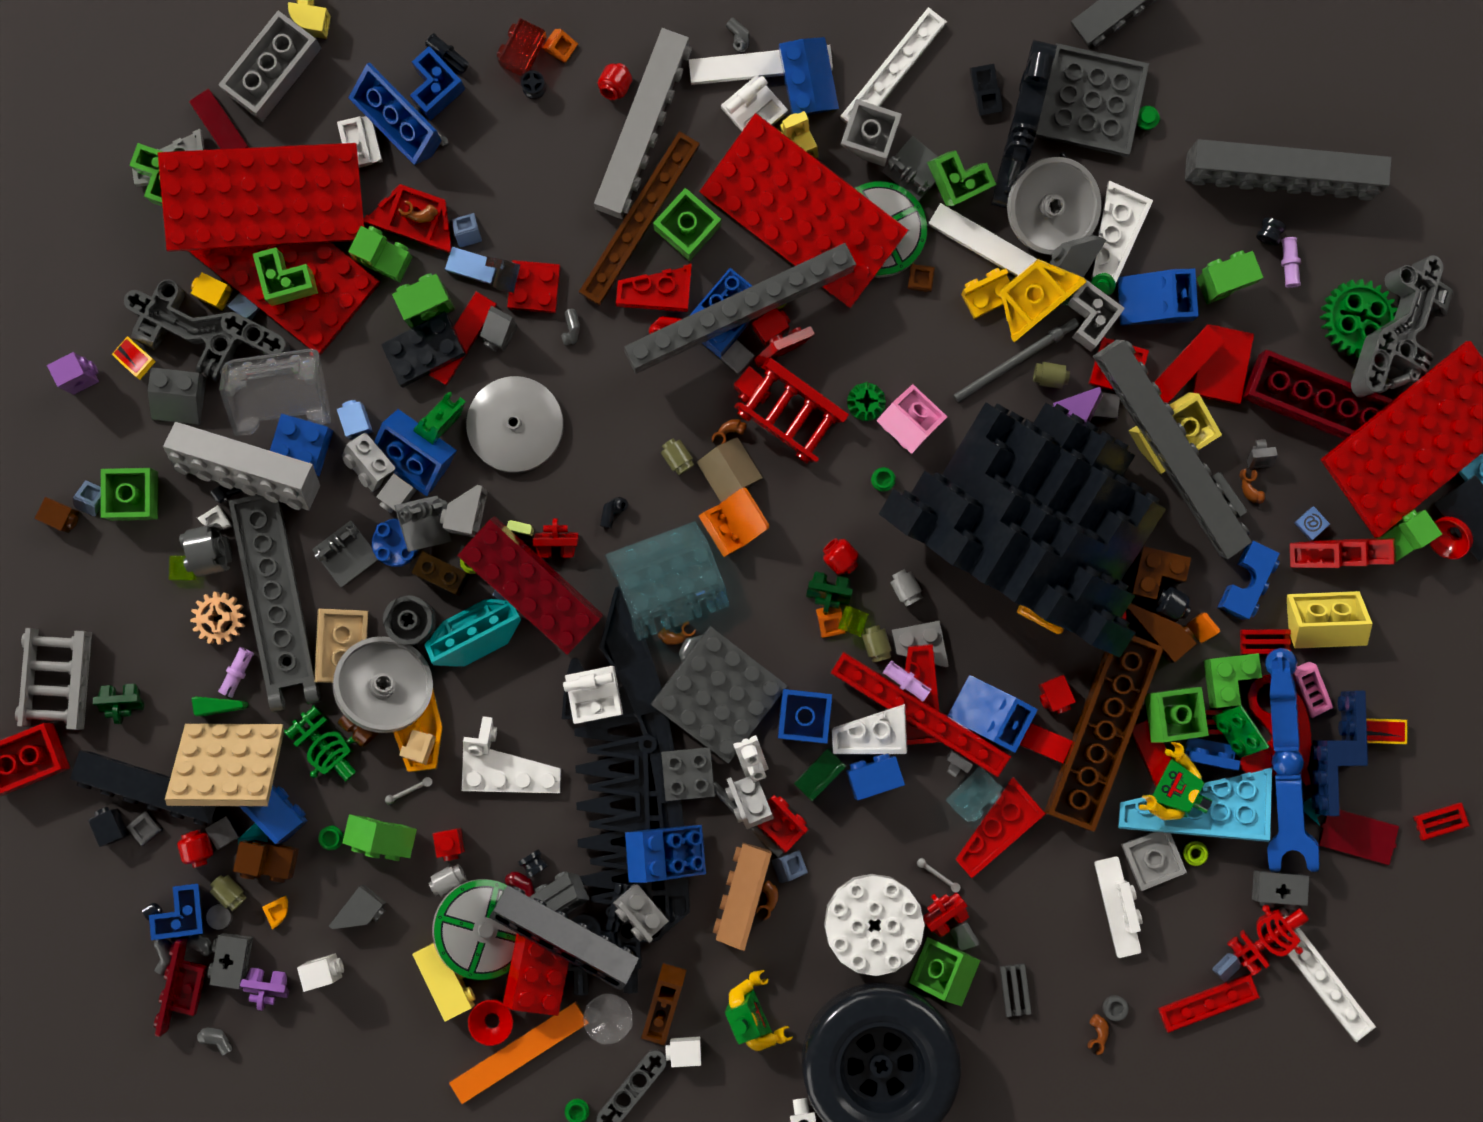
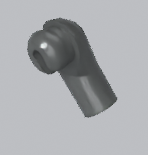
M732 17L727 22L726 27L735 34L734 49L744 52L749 46V31Z
M568 309L565 311V317L569 332L561 335L565 346L577 343L580 329L576 310Z
M703 635L685 639L679 651L682 662Z
M158 939L154 942V948L160 957V961L154 971L163 976L172 958L169 956L172 943L168 939Z
M207 1027L203 1028L197 1035L199 1043L217 1045L222 1056L233 1050L221 1029Z

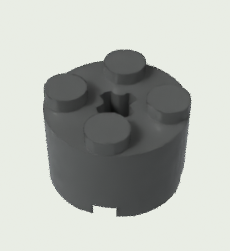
M213 523L189 529L184 534H180L179 541L182 548H184L186 556L184 558V567L187 572H193L197 577H202L230 569L227 563L232 562L231 546L228 537H222L219 530H223L220 524Z
M410 595L402 596L388 604L383 614V624L388 636L395 642L404 645L410 644L411 646L421 645L432 636L435 630L436 613L431 605L423 599ZM412 617V619L415 621L414 624L408 625V622L405 621V618Z

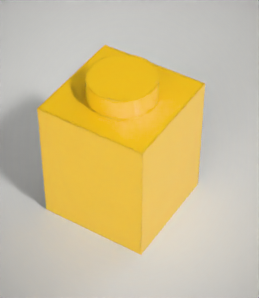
M203 272L194 279L191 285V294L194 297L223 311L233 291L227 284Z

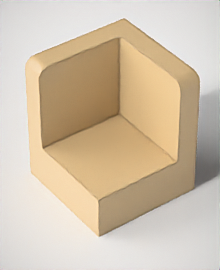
M412 730L407 746H402L399 756L427 765L436 737L429 733L426 734Z

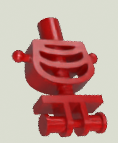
M1263 905L1262 910L1266 914L1259 917L1256 922L1259 940L1254 943L1245 930H1242L1240 936L1245 941V945H1241L1237 936L1227 943L1234 950V955L1237 958L1240 956L1243 958L1241 965L1248 968L1251 976L1256 975L1262 970L1261 966H1258L1255 962L1257 958L1265 968L1270 966L1269 961L1261 952L1265 948L1277 956H1285L1293 949L1297 954L1303 953V948L1298 946L1301 941L1300 936L1295 930L1308 922L1309 918L1301 908L1285 918L1278 909L1270 911L1269 905ZM1273 919L1276 925V928H1274V930L1270 925V922ZM1264 923H1266L1268 930L1266 936L1261 932ZM1284 936L1289 942L1284 941L1280 937ZM1276 942L1282 948L1274 947L1271 943ZM1252 950L1253 953L1247 956L1246 952Z

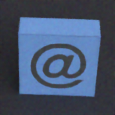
M1314 506L1294 522L1310 541L1330 525Z

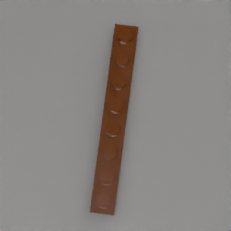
M680 131L678 132L579 290V294L595 304L601 305L698 150L699 142Z

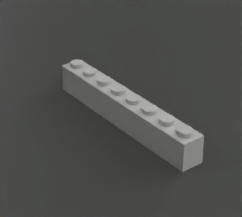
M665 28L661 29L594 202L595 210L623 219L624 213L628 214L633 203V200L630 199L633 191L637 192L641 183L639 174L641 169H646L650 158L647 155L650 147L654 148L657 142L658 134H656L658 125L662 126L665 121L667 112H664L666 104H671L675 90L672 89L675 81L679 83L682 77L683 68L681 66L683 60L687 61L690 56L692 47L689 46V37Z

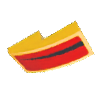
M128 336L112 353L139 380L156 362Z
M1366 719L1367 743L1407 744L1408 720Z

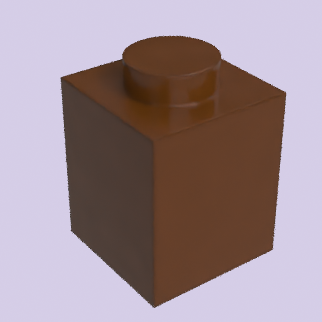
M45 497L34 519L69 533L70 529H73L78 522L77 515L79 511L54 499Z

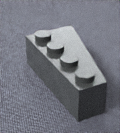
M1098 0L1074 18L1071 23L1088 48L1093 45L1097 47L1107 39L1106 36L1120 30L1126 25L1127 21L1140 15L1147 7L1158 0Z

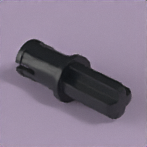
M435 33L427 38L425 46H430L444 62L446 61L459 73L467 70L469 62L454 50V46L447 45Z

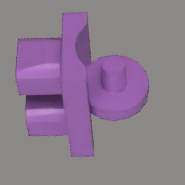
M250 968L246 980L241 979L240 987L243 988L244 992L259 994H250L249 1002H256L257 1010L263 1011L266 1004L274 1005L275 998L267 997V995L288 998L289 990L286 987L287 974L285 972L273 971L270 983L262 982L264 970Z

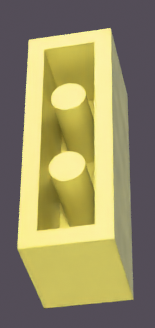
M434 943L412 954L444 1021L471 1009L475 1005L473 1001L476 998L471 987L466 988L462 979L464 977L453 972L443 963L437 954Z

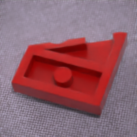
M811 326L805 329L797 327L788 332L786 337L778 335L769 341L770 345L754 359L758 368L764 364L766 359L774 356L780 357L805 344L815 333Z

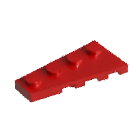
M1012 777L955 860L972 879L1045 816L1046 813Z

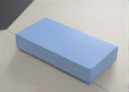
M452 247L445 270L492 285L499 262L495 259Z

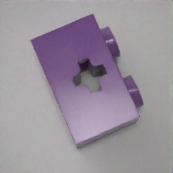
M74 352L47 365L57 387L73 395L99 382L96 376L99 372L93 361H89L84 356L82 357Z

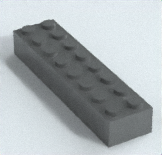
M1197 139L1187 152L1185 181H1192L1194 185L1215 183L1217 187L1237 185L1240 189L1245 190L1259 187L1267 192L1281 189L1287 190V193L1299 194L1303 191L1311 192L1313 196L1334 194L1336 198L1358 196L1359 200H1372L1390 185L1391 157Z

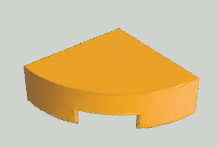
M283 896L262 907L272 929L279 926L287 915V896Z

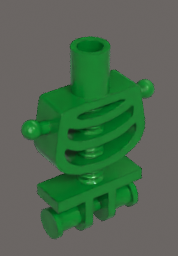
M313 704L307 713L303 712L301 714L303 719L300 722L295 719L293 725L289 729H285L284 732L291 740L299 732L303 734L293 743L296 747H300L309 738L314 741L307 752L308 762L315 767L310 772L312 778H316L319 771L322 774H328L335 769L346 782L356 774L355 769L345 759L353 752L350 744L355 743V741L352 739V736L347 740L340 732L319 734L317 731L329 719L327 716H323L315 723L313 719L321 715L322 712ZM308 723L311 728L306 730L303 725ZM331 736H335L339 739L331 743H328L326 741V739ZM339 744L343 746V748H340L336 751L332 749L333 747ZM317 747H319L321 751L318 753L315 759V750ZM326 756V760L321 764L323 757Z

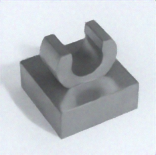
M1265 439L1255 440L1256 446H1253L1247 459L1248 468L1273 467L1278 456L1276 447L1267 448Z
M951 748L947 760L951 762L947 773L954 777L957 776L961 769L968 773L974 762Z

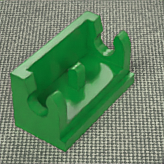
M448 392L443 397V400L426 417L419 421L413 431L433 445L461 416L466 403L463 398L460 397L456 403H453L450 399L452 393Z

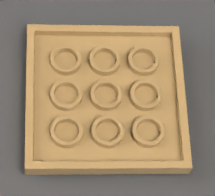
M185 724L165 797L166 805L268 806L284 735L283 724Z

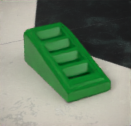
M192 697L193 712L197 717L237 711L249 707L248 702Z

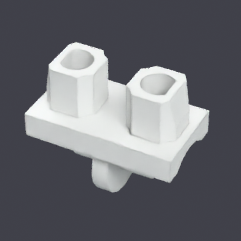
M755 735L749 740L743 739L742 743H734L733 745L745 777L751 776L753 782L764 779L766 777L765 771L769 768L757 736Z

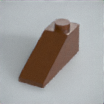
M1131 603L1126 610L1128 616L1152 643L1164 647L1162 655L1169 663L1176 662L1197 644L1193 639L1195 635L1186 626L1182 627L1176 622Z
M663 963L641 1039L665 1046L686 969Z

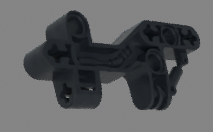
M1037 40L1032 42L1026 68L1022 75L1019 87L1020 93L1005 144L991 205L1007 208L1011 187L1014 181L1017 180V176L1026 168L1027 161L1032 152L1057 45Z

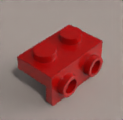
M773 795L767 802L774 819L757 826L786 853L809 829L805 826L807 824L800 815H794L788 809L789 804L782 797L779 796L777 798Z

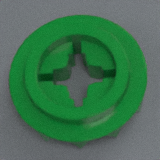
M868 382L857 384L850 391L847 399L848 409L851 414L862 421H871L878 418L884 411L886 404L884 392L877 385ZM866 392H868L869 399L877 401L870 403L867 411L864 403L856 402L864 399Z

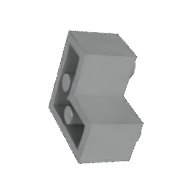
M1086 281L1067 303L1069 307L1086 318L1072 338L1091 352L1125 308L1089 281Z

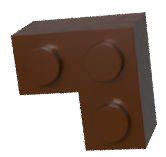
M1143 546L1135 559L1128 591L1133 593L1135 598L1148 601L1156 600L1161 579L1179 584L1186 582L1191 558Z
M255 839L240 841L233 872L240 873L241 878L253 880L255 877L260 878L261 875H268L271 881L284 883L285 879L293 878L299 848Z

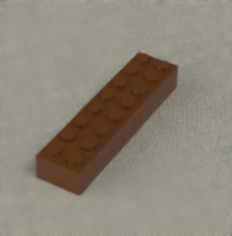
M1133 636L1121 657L1104 651L1072 736V745L1064 763L1061 765L1044 810L1046 814L1095 832L1164 647Z

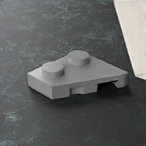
M940 621L891 630L897 655L907 657L908 646L933 644L935 665L949 667Z

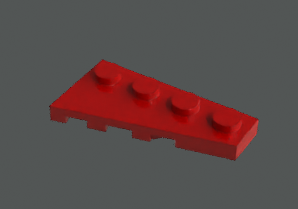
M933 644L908 646L905 671L908 673L912 672L915 674L914 677L932 689L924 702L939 710ZM906 720L907 745L940 742Z

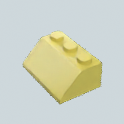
M1188 392L1169 404L1174 411L1173 418L1185 428L1187 432L1185 437L1198 450L1222 435L1198 393ZM1135 426L1130 429L1129 433L1141 453L1160 474L1164 473L1165 469L1138 427Z
M1360 591L1287 594L1288 629H1291L1290 637L1294 648L1368 645L1373 623Z

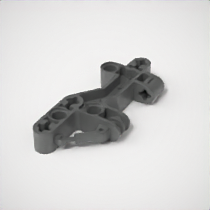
M1432 255L1415 262L1412 266L1404 265L1386 274L1384 281L1387 289L1400 296L1401 299L1394 320L1365 338L1351 381L1352 392L1357 397H1366L1377 392L1382 393L1387 391L1388 388H1398L1417 381L1418 378L1423 377L1429 372L1427 369L1430 368V361L1433 360L1434 355L1417 343L1416 335L1426 327L1429 314L1439 317L1447 315L1453 295V290L1440 282L1443 273V262L1439 257ZM1390 366L1404 372L1402 376L1391 379L1385 384Z
M173 280L161 281L152 297L138 290H131L124 297L126 308L139 316L131 334L133 340L155 350L169 331L193 344L206 343L205 350L197 364L196 372L200 374L205 372L204 375L207 377L213 376L212 379L215 382H218L223 375L231 378L236 374L256 368V365L262 363L269 364L272 358L284 359L290 353V345L283 337L237 313L228 312L192 318L178 311L185 294L184 290ZM170 288H175L174 295L167 298V291ZM136 301H141V302H143L144 304L147 305V306H146V309H144L143 307H141V306H139V305H135V302H136ZM232 322L238 323L243 327V331L231 327ZM260 331V338L256 341H251L252 333ZM223 341H227V348L224 351L219 352V344ZM268 341H271L272 343H274V344H276V345H281V348H280V349H274V348H272V347L268 344ZM241 344H247L264 353L261 359L255 361L251 359L233 366L229 365ZM214 354L221 358L220 361H218V359L212 358Z

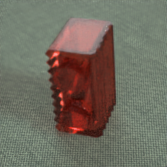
M519 18L517 24L513 23L508 31L509 39L506 45L502 44L500 46L497 57L501 67L519 76H523L524 73L530 71L547 36L544 29Z

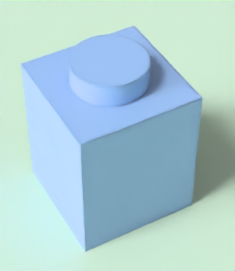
M347 401L342 404L341 408L337 409L345 436L351 440L363 433L369 434L373 432L365 406L360 401Z

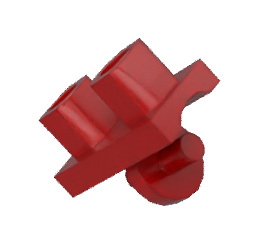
M553 518L552 525H543V532L552 533H535L533 546H536L538 556L541 558L552 556V546H561V557H574L575 548L579 541V533H559L568 532V525H559L558 518Z
M954 893L950 897L945 894L939 899L933 894L930 897L934 903L927 907L929 912L923 916L924 923L930 931H934L939 937H943L950 930L946 922L952 917L958 923H962L969 918L966 910L968 906L958 893Z

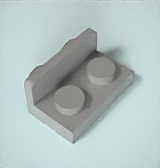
M751 776L733 783L731 777L727 779L729 787L725 788L730 802H736L737 808L733 810L738 823L743 821L746 829L774 819L759 780L753 782Z
M637 883L632 885L613 903L617 907L615 911L617 916L624 923L628 920L633 926L631 932L640 942L644 939V941L650 943L653 940L652 936L669 922Z

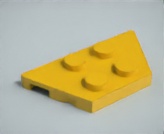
M1035 260L1000 290L1013 342L1017 341L1083 286L1087 280L1084 277L1042 260Z

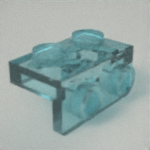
M979 766L945 801L964 821L969 822L972 820L975 822L984 813L982 808L988 803L994 804L1001 797L1000 791L1003 787L997 784Z

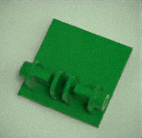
M1242 705L1235 708L1229 706L1223 710V713L1212 717L1217 724V728L1223 733L1231 749L1239 758L1269 748V745Z

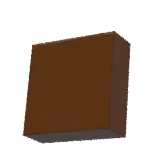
M911 264L907 289L931 292L935 267Z

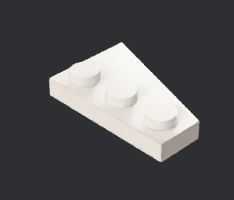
M905 704L833 727V754H906Z

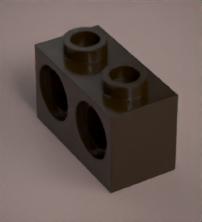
M423 551L412 571V574L460 596L470 575Z

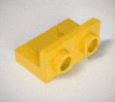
M996 268L986 274L987 278L978 281L976 278L965 284L966 288L963 289L961 295L974 319L1004 305L1000 290L1010 282L1007 276L1009 273L1007 268L1001 271L999 268Z

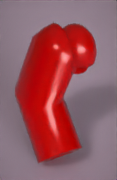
M661 316L651 324L649 334L667 327L682 318Z

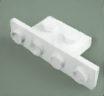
M1117 856L1097 860L1094 864L1116 956L1122 958L1141 953V947L1137 932L1141 931L1140 924H1143L1139 909H1135L1134 900L1137 899L1135 888L1124 880Z

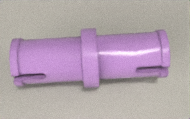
M1286 237L1281 240L1283 247L1281 266L1284 267L1285 287L1293 288L1301 285L1299 273L1301 258L1298 257L1297 238Z
M239 647L232 665L227 667L226 671L228 673L218 690L219 693L225 696L227 694L230 698H233L240 680L245 678L246 673L244 672L254 655L253 652L247 649L245 651L242 647Z
M892 660L883 671V674L900 685L899 688L908 690L922 702L932 690L914 677L915 674L906 672Z

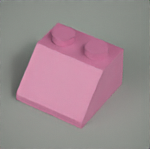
M912 384L885 410L877 422L903 448L912 454L941 425L947 416Z

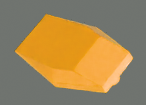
M433 690L430 702L422 716L412 725L393 732L400 751L402 746H407L412 730L426 734L429 733L436 737L427 765L403 758L408 772L437 769L442 723Z

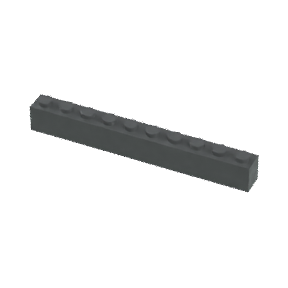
M846 243L841 244L624 346L625 355L634 373L638 374L854 272L856 263Z
M1115 340L1095 354L1093 358L1218 555L1229 559L1252 543L1248 537L1250 534L1248 528L1236 518V509L1231 503L1226 502L1223 497L1225 495L1224 490L1218 483H1214L1211 478L1212 472L1210 468L1200 461L1198 449L1193 443H1189L1185 437L1187 435L1185 428L1173 418V409L1161 399V391L1154 382L1151 383L1147 376L1148 370L1145 365L1137 361L1134 356L1136 353L1134 347L1128 341Z

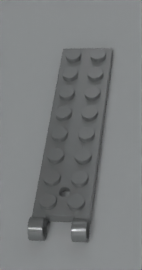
M260 495L230 500L229 506L271 712L285 710V699L281 688L303 684L307 704L321 702L320 688L317 682H314L315 670L281 502L274 503ZM289 657L291 658L292 663L290 666L286 667L283 664L284 658Z

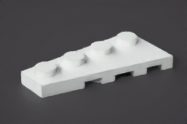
M1109 181L1107 185L1099 230V237L1106 239V242L1094 259L1091 278L1093 279L1100 273H1108L1116 283L1153 200L1112 181Z
M463 746L462 791L561 793V768L493 749L489 750V755L482 754L476 756L464 751Z

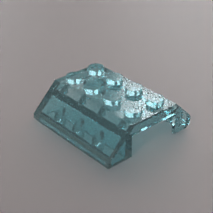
M696 521L605 554L612 575L618 581L633 620L631 624L638 640L648 637L646 625L651 635L657 634L654 622L656 617H661V623L665 630L671 628L669 616L674 627L694 620L692 609L696 618L702 617L699 603L701 600H706V606L710 613L716 611L715 603L719 610L729 606L725 584L709 543Z

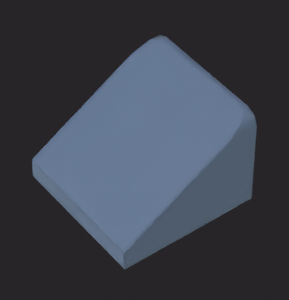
M474 213L451 220L459 247H465L482 241Z
M241 293L228 304L231 310L249 320H252L260 310L259 307Z
M85 480L73 497L74 508L96 516L101 507V487Z
M800 850L772 860L780 883L791 881L808 873Z
M1227 953L1212 970L1223 982H1226L1241 968V963L1235 955Z

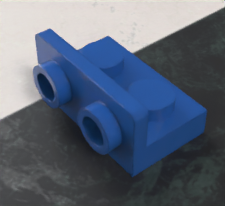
M1198 738L1187 739L1185 754L1193 763L1228 770H1239L1240 761L1234 760L1235 752L1229 744Z

